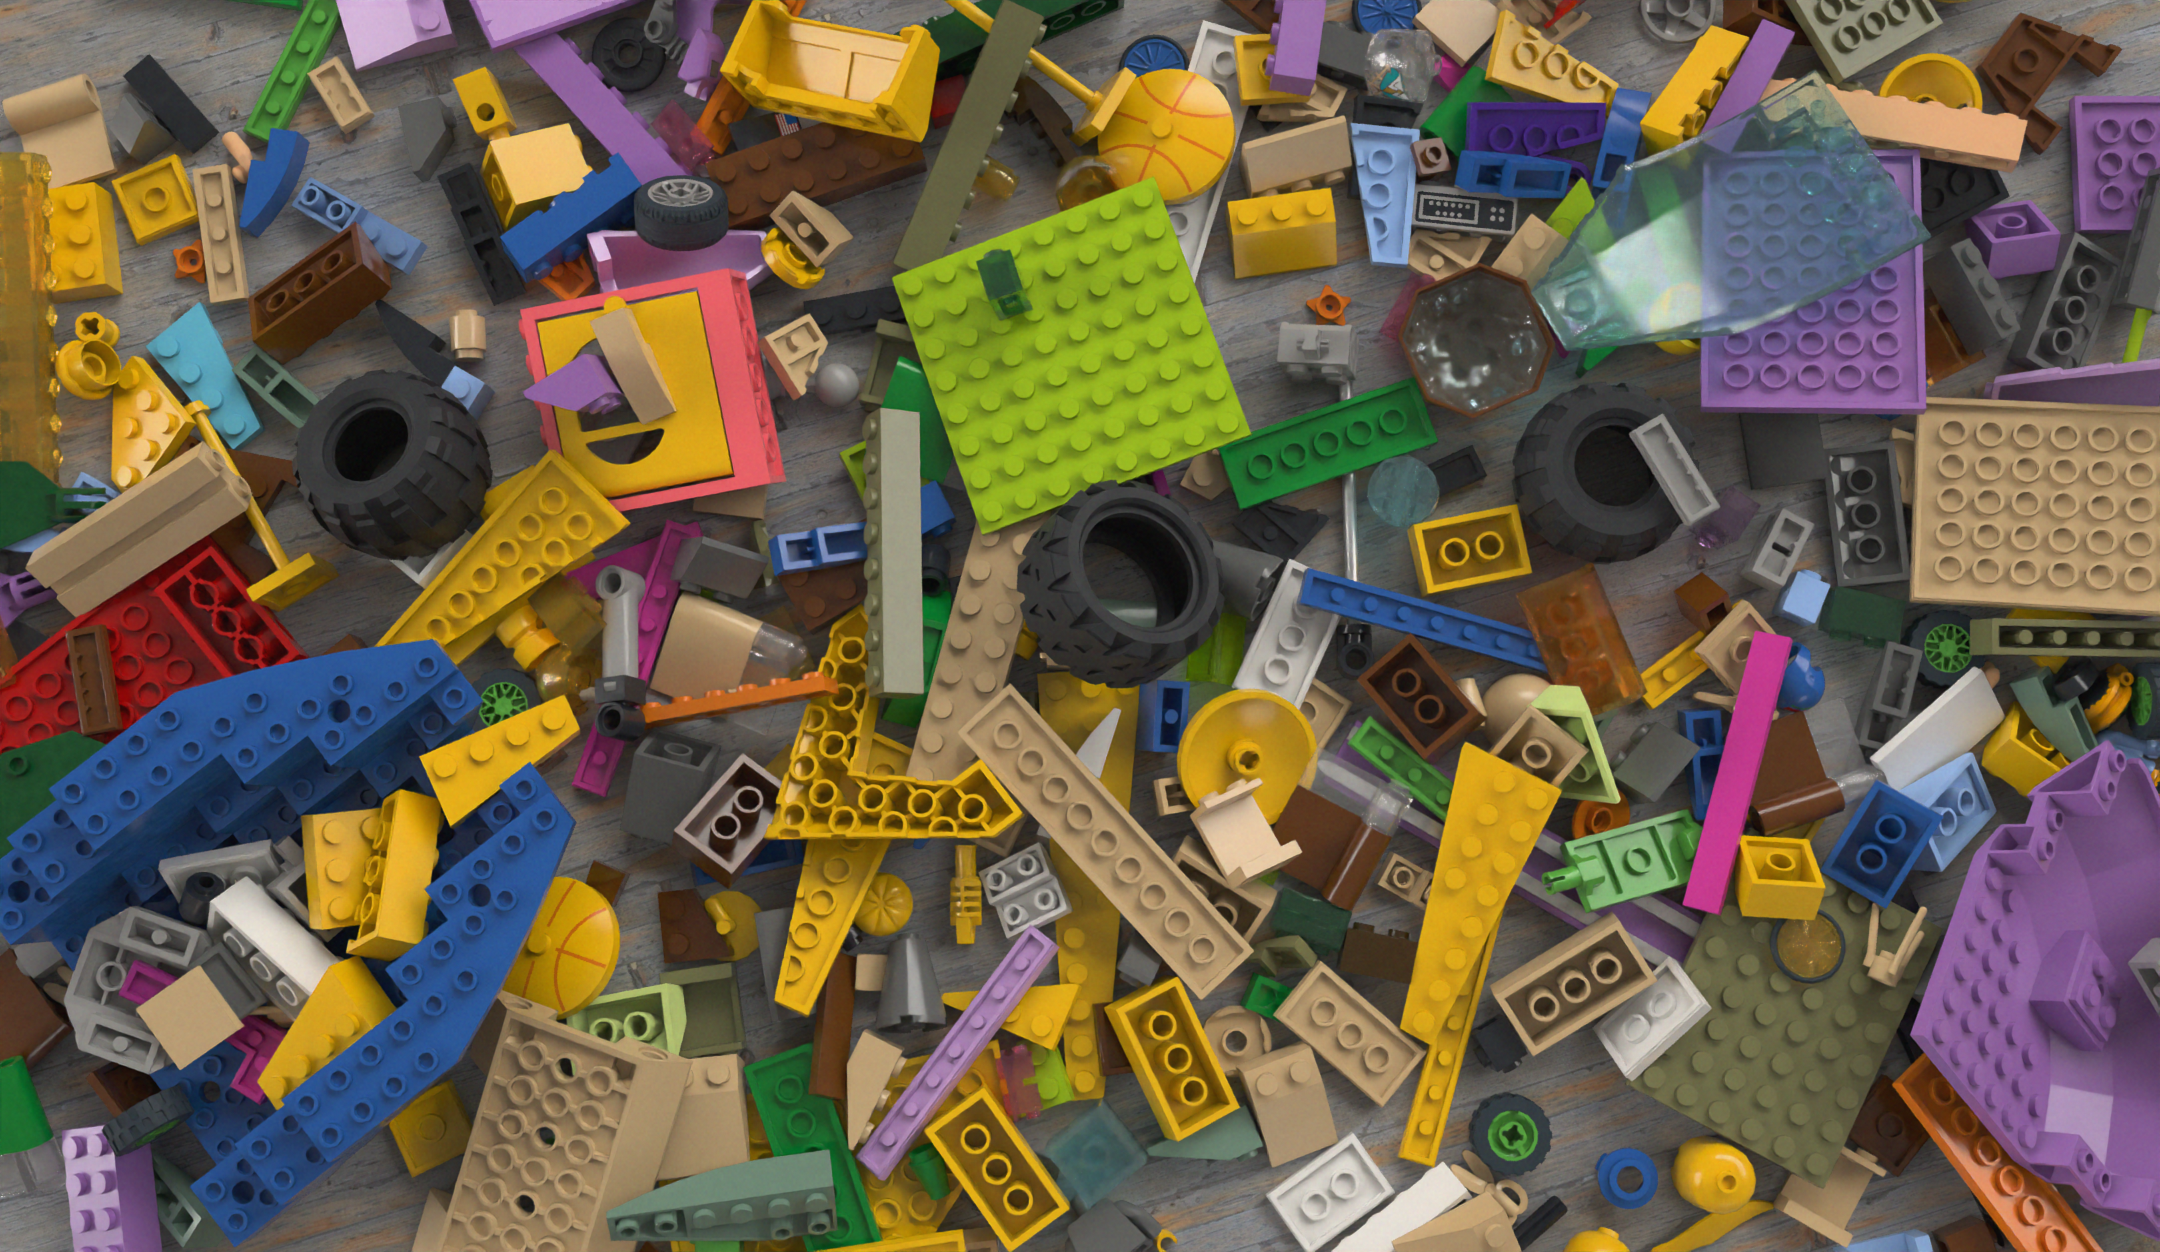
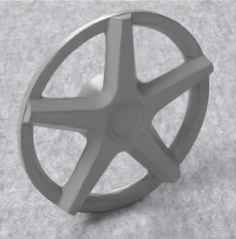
M1640 0L1638 11H1640L1641 19L1646 28L1665 44H1684L1700 38L1713 23L1716 13L1715 0H1709L1710 13L1707 20L1692 9L1693 3L1696 0H1663L1654 2ZM1647 12L1662 13L1667 16L1664 33L1654 26ZM1681 20H1686L1700 28V30L1688 36H1675Z

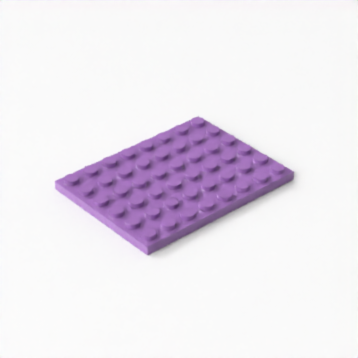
M1920 149L1732 151L1728 158L1714 151H1702L1700 412L1924 415L1927 405Z

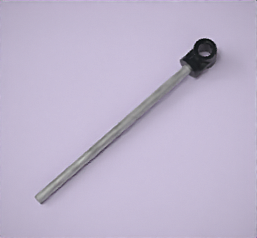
M1347 380L1345 385H1339V402L1353 397L1352 380ZM1354 472L1342 476L1345 578L1359 582L1356 473ZM1346 618L1347 624L1336 627V666L1341 676L1349 680H1357L1374 664L1372 630L1369 624H1361V621ZM1352 652L1360 654L1364 660L1363 668L1359 670L1351 669L1346 663V655Z

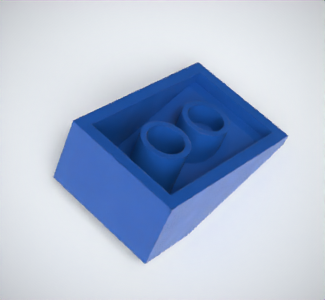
M1876 779L1826 856L1820 871L1886 909L1944 816Z

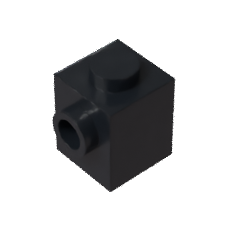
M1497 1014L1470 1032L1477 1045L1473 1049L1474 1054L1484 1068L1490 1066L1496 1072L1502 1070L1504 1073H1508L1519 1067L1523 1063L1520 1058L1528 1054L1504 1015Z

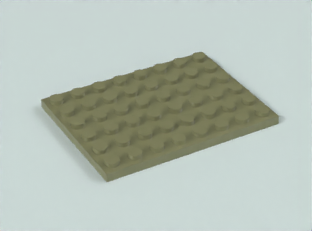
M1748 828L1744 835L1760 836V833L1753 828ZM1817 863L1818 868H1819V871H1820L1822 865L1819 864V863ZM1734 864L1721 916L1706 913L1681 965L1683 971L1712 1009L1633 1081L1627 1079L1625 1085L1805 1181L1824 1189L1943 928L1923 918L1917 933L1923 931L1925 936L1904 969L1897 986L1892 987L1867 976L1870 968L1863 965L1867 954L1870 917L1874 902L1820 871L1826 889L1819 909L1831 915L1839 924L1844 934L1846 952L1840 968L1830 978L1814 984L1801 983L1786 976L1777 967L1772 958L1770 937L1772 929L1779 918L1742 916L1735 894ZM1891 901L1886 909L1882 906L1879 907L1876 956L1880 955L1881 950L1896 955L1916 914ZM1816 916L1815 920L1789 919L1779 933L1778 950L1780 957L1789 969L1803 976H1814L1825 972L1832 966L1838 952V941L1832 927L1818 916Z

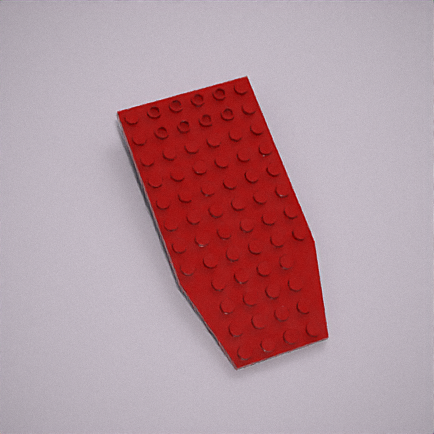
M208 534L95 608L76 617L0 676V755L4 752L71 730L82 734L65 631L99 624L106 625L123 730L90 737L106 745L175 692L252 670L308 659L310 657L268 606L257 604L251 600L246 589L252 585L217 542Z

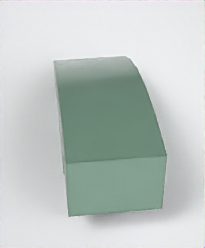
M257 344L232 369L235 374L257 391L258 395L298 429L304 426L310 416L309 412L320 400L297 377Z
M2049 665L2021 673L2010 685L2020 705L2033 724L2057 750L2071 762H2074L2098 746L2078 697L2062 702L2053 690L2052 685L2055 683V679Z

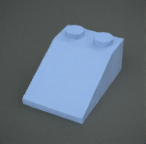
M1965 753L1899 790V792L1944 816L1911 870L1942 872L1997 812L1973 753Z

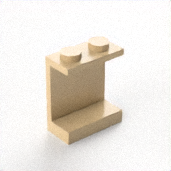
M1260 777L1246 783L1245 779L1238 780L1226 788L1227 792L1221 795L1217 791L1207 794L1198 801L1200 806L1190 815L1232 891L1287 865L1302 853L1296 840L1280 846L1251 795L1263 784Z
M1843 1146L1824 1189L1789 1172L1773 1202V1207L1847 1248L1854 1236L1844 1230L1873 1173L1884 1177L1887 1171L1876 1165L1878 1158L1860 1148H1857L1854 1153Z

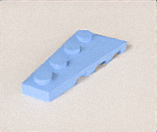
M1351 123L1349 128L1371 265L1406 268L1408 265L1416 166L1410 145L1419 141L1420 130Z

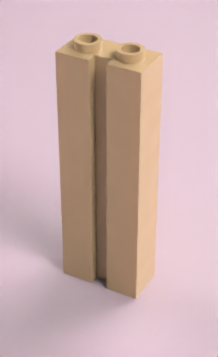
M202 441L34 550L25 569L45 588L50 586L58 594L56 599L70 613L78 617L246 511L253 493L246 480L241 476H236L226 466L224 457L217 450L211 449Z

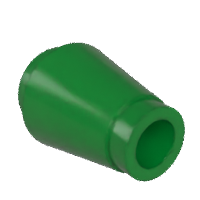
M929 1142L920 1145L909 1152L908 1155L911 1161L908 1165L927 1194H929L930 1199L938 1200L947 1196L951 1190L945 1162L933 1143Z

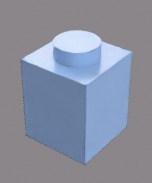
M454 366L442 385V388L451 392L476 420H478L495 393L487 384L457 366Z
M1801 569V571L1791 573L1784 587L1781 588L1771 613L1802 627L1815 624L1830 584L1820 581L1821 576L1810 570Z

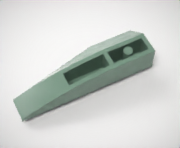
M822 1150L758 1159L721 1167L681 1179L645 1193L606 1212L611 1241H767L774 1239L785 1240L790 1237L808 1234L820 1235L829 1231L838 1230L830 1151Z

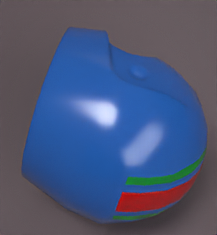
M1794 642L1792 643L1788 660L1795 655L1796 657L1785 669L1776 707L1788 712H1804L1813 708L1821 700L1825 690V677L1819 666H1811L1810 650L1801 643Z

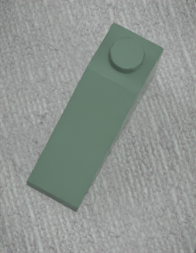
M1240 1102L1238 1103L1240 1108L1179 1142L1163 1136L1145 1145L1149 1156L1232 1160L1237 1158L1238 1162H1242L1258 1154L1257 1148L1262 1147L1263 1144L1245 1103Z
M151 1149L159 1219L182 1248L217 1247L225 1234L189 1187L197 1180Z

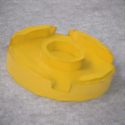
M780 227L772 228L762 240L761 251L766 263L784 282L795 288L807 290L814 288L825 275V268L822 269L821 266L816 267Z

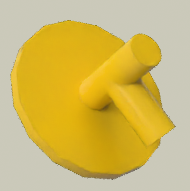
M723 891L710 896L705 901L706 910L717 924V932L723 936L728 945L731 944L735 954L734 956L715 959L720 961H737L748 957L759 947L754 913L762 912V910L750 896L739 891Z

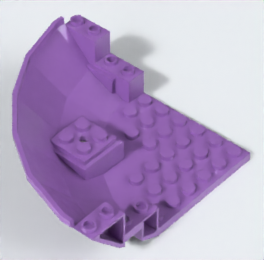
M2106 740L2035 786L2027 795L2032 802V806L2026 823L2000 825L1974 854L1910 1036L2013 1161L2047 1183L2072 1185L2081 1196L2079 1204L2089 1211L2160 1242V1016L2128 965V962L2152 938H2160V797L2149 770L2141 758H2129L2126 760L2123 751L2115 750L2111 742Z

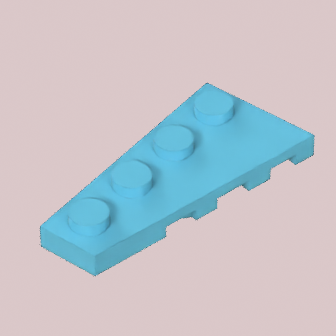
M198 302L146 345V348L192 402L201 400L204 405L209 406L211 414L208 416L210 423L233 450L240 451L260 435L265 428L247 391L243 388L237 374L232 371L235 366L222 345L223 341L209 318L210 314L206 306Z

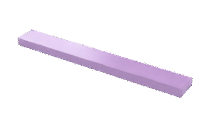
M1031 924L855 1156L878 1179L886 1180L1060 948Z

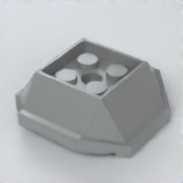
M139 906L129 907L90 928L64 997L69 1019L76 1032L74 1036L78 1049L146 1074L157 1072L174 1064L171 1057L136 1011L140 1005L119 996L118 993L135 960L140 959L178 978L184 976L192 970L189 964L215 946L207 930Z

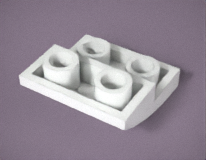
M1039 842L978 872L988 902L996 907L1006 938L1013 941L1020 938L1030 924L1038 929L1073 912L1060 877L1045 848Z

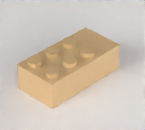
M1611 911L1491 984L1490 988L1531 1054L1535 1056L1658 980L1619 919Z

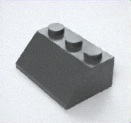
M1970 238L1948 247L1923 262V275L1968 356L2021 330L2014 311L2007 305L1999 291L1997 281L1990 275L1982 260L1979 249L1974 246Z
M794 906L754 913L771 1023L803 1016L774 1002ZM818 998L810 1014L817 1013Z

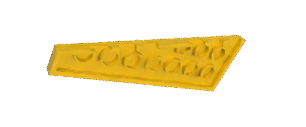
M874 732L866 773L868 775L885 777L888 775L906 776L913 749ZM808 839L774 998L775 1003L805 1017H809L893 839Z

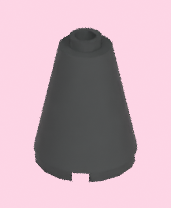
M1212 539L1214 545L1213 554L1215 558H1220L1225 579L1224 587L1221 591L1224 600L1245 619L1254 622L1268 606L1269 601L1266 599L1271 591H1275L1285 569L1286 562L1279 556Z
M917 933L897 935V940L890 943L875 1021L876 1030L878 1029L879 1032L911 1033V1030L922 1029V1032H929L947 1027V1015L926 940L919 939V934Z

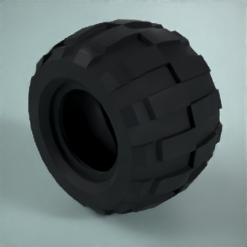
M381 369L368 371L363 376L353 380L349 378L337 385L324 399L318 401L309 412L310 416L304 426L299 429L294 443L297 447V454L292 460L297 486L304 496L302 500L320 526L351 549L381 559L404 561L409 556H418L421 559L437 553L440 547L449 542L453 544L466 532L465 529L474 518H478L486 504L484 496L486 490L491 487L493 470L489 460L488 445L477 420L451 392L422 376L401 370L394 373ZM407 442L405 451L399 461L385 474L370 480L380 462L396 447Z
M1600 381L1582 384L1578 388L1562 392L1535 414L1527 423V428L1521 439L1517 442L1512 460L1513 466H1515V476L1512 480L1515 501L1521 503L1526 515L1523 520L1534 535L1539 533L1550 543L1549 547L1568 558L1573 556L1584 559V562L1588 564L1606 565L1619 561H1630L1653 551L1670 539L1672 533L1683 522L1648 465L1649 490L1641 499L1625 506H1608L1593 500L1579 485L1574 469L1577 448L1581 441L1593 430L1601 427L1615 430L1635 445L1629 433L1663 413L1699 471L1700 462L1694 459L1692 447L1696 443L1688 426L1683 427L1673 414L1676 409L1662 397L1654 399L1645 394L1646 390L1644 388L1628 383L1607 385L1606 382Z

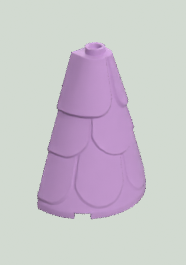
M601 230L587 234L593 269L598 273V281L601 286L599 287L600 293L725 268L746 273L750 291L774 274L766 263L761 251V242L766 236L765 231L728 230L726 235L716 244L695 251H669L656 248L642 240L637 231ZM698 290L689 291V292H684V293H679V294H674V295H669V296H664V297H659V298H654V299H649V300H644V301H639V302H634V303H629V304H627V305L635 304V303H640V302H645V301H650V300H655V299H660V298H665V297H670V296H675V295H680V294H685V293H690V292H695V291H698Z
M2160 358L2119 364L2109 362L2063 370L2061 367L1996 376L1994 383H1986L1983 399L2160 406Z

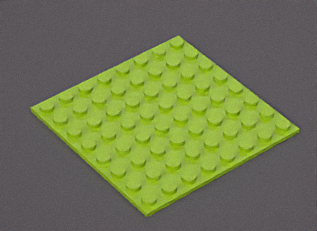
M1154 177L892 277L983 536L1060 508L1078 491H1085L1094 483L1117 480L1118 485H1121L1128 480L1132 481L1252 436Z

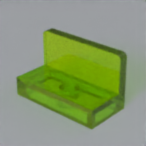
M1221 612L1219 622L1212 629V635L1188 656L1186 681L1217 683L1227 686L1233 685L1242 665L1246 619Z

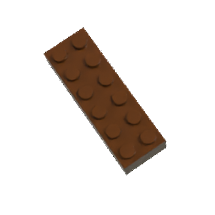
M825 122L705 163L711 181L719 185L727 195L728 229L756 231L776 224L770 217V214L792 191L799 193L821 207H825L928 171L919 142Z

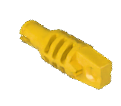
M954 845L955 877H952V881H950V926H956L957 944H974L976 926L982 925V881H980V877H976L977 845Z

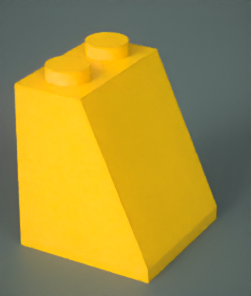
M569 123L489 142L479 173L504 233L537 210H541L543 213L547 212L550 203L554 200L553 198L563 191L566 193L575 192L584 183L582 177L593 170L590 165H586L582 156L583 147L581 140L577 134H573Z

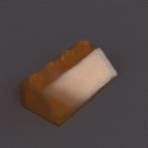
M1593 563L1564 572L1516 593L1553 684L1579 686L1592 716L1634 703L1647 693Z

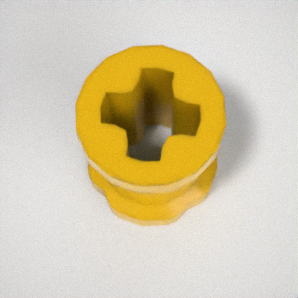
M85 312L75 322V333L79 339L85 342L89 339H99L114 347L120 339V330L117 324L109 319H105L97 312Z

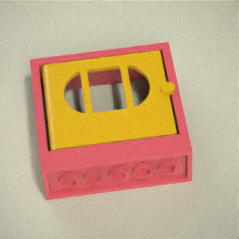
M725 268L520 310L522 319L519 320V331L522 338L527 342L529 354L526 355V365L530 375L534 376L535 384L575 360L585 346L597 339L590 321L622 307L632 309L645 343H649L676 407V412L645 425H642L639 421L584 432L581 426L579 411L534 400L537 410L541 411L543 425L540 427V434L544 445L548 446V451L555 449L604 498L730 474L735 475L732 478L609 501L620 513L786 482L761 349L757 344L759 339L746 273ZM698 290V291H695V292H690V293H685V294H680V295H675V296H670V297H665V298H660V299H655V300H650V301H645V302H640V303H635V304L627 305V304H629V303H634V302H639V301H644V300H649V299H654V298H659V297H664V296H669V295H674V294H679V293H684V292H689V291ZM604 309V310H600V311H595V312H590V313H585V314H580V315H575V316H570V317H565V318H559V317H564V316H569V315H574V314H579V313H584V312H589V311ZM657 429L665 431L659 445L650 455L631 464L623 465L607 462L596 456L587 447L590 442Z

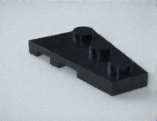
M1358 94L1354 98L1352 123L1412 129L1424 103ZM1351 141L1352 166L1349 171L1347 198L1361 200Z

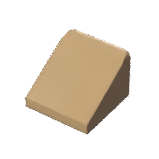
M857 954L855 990H882L888 954Z

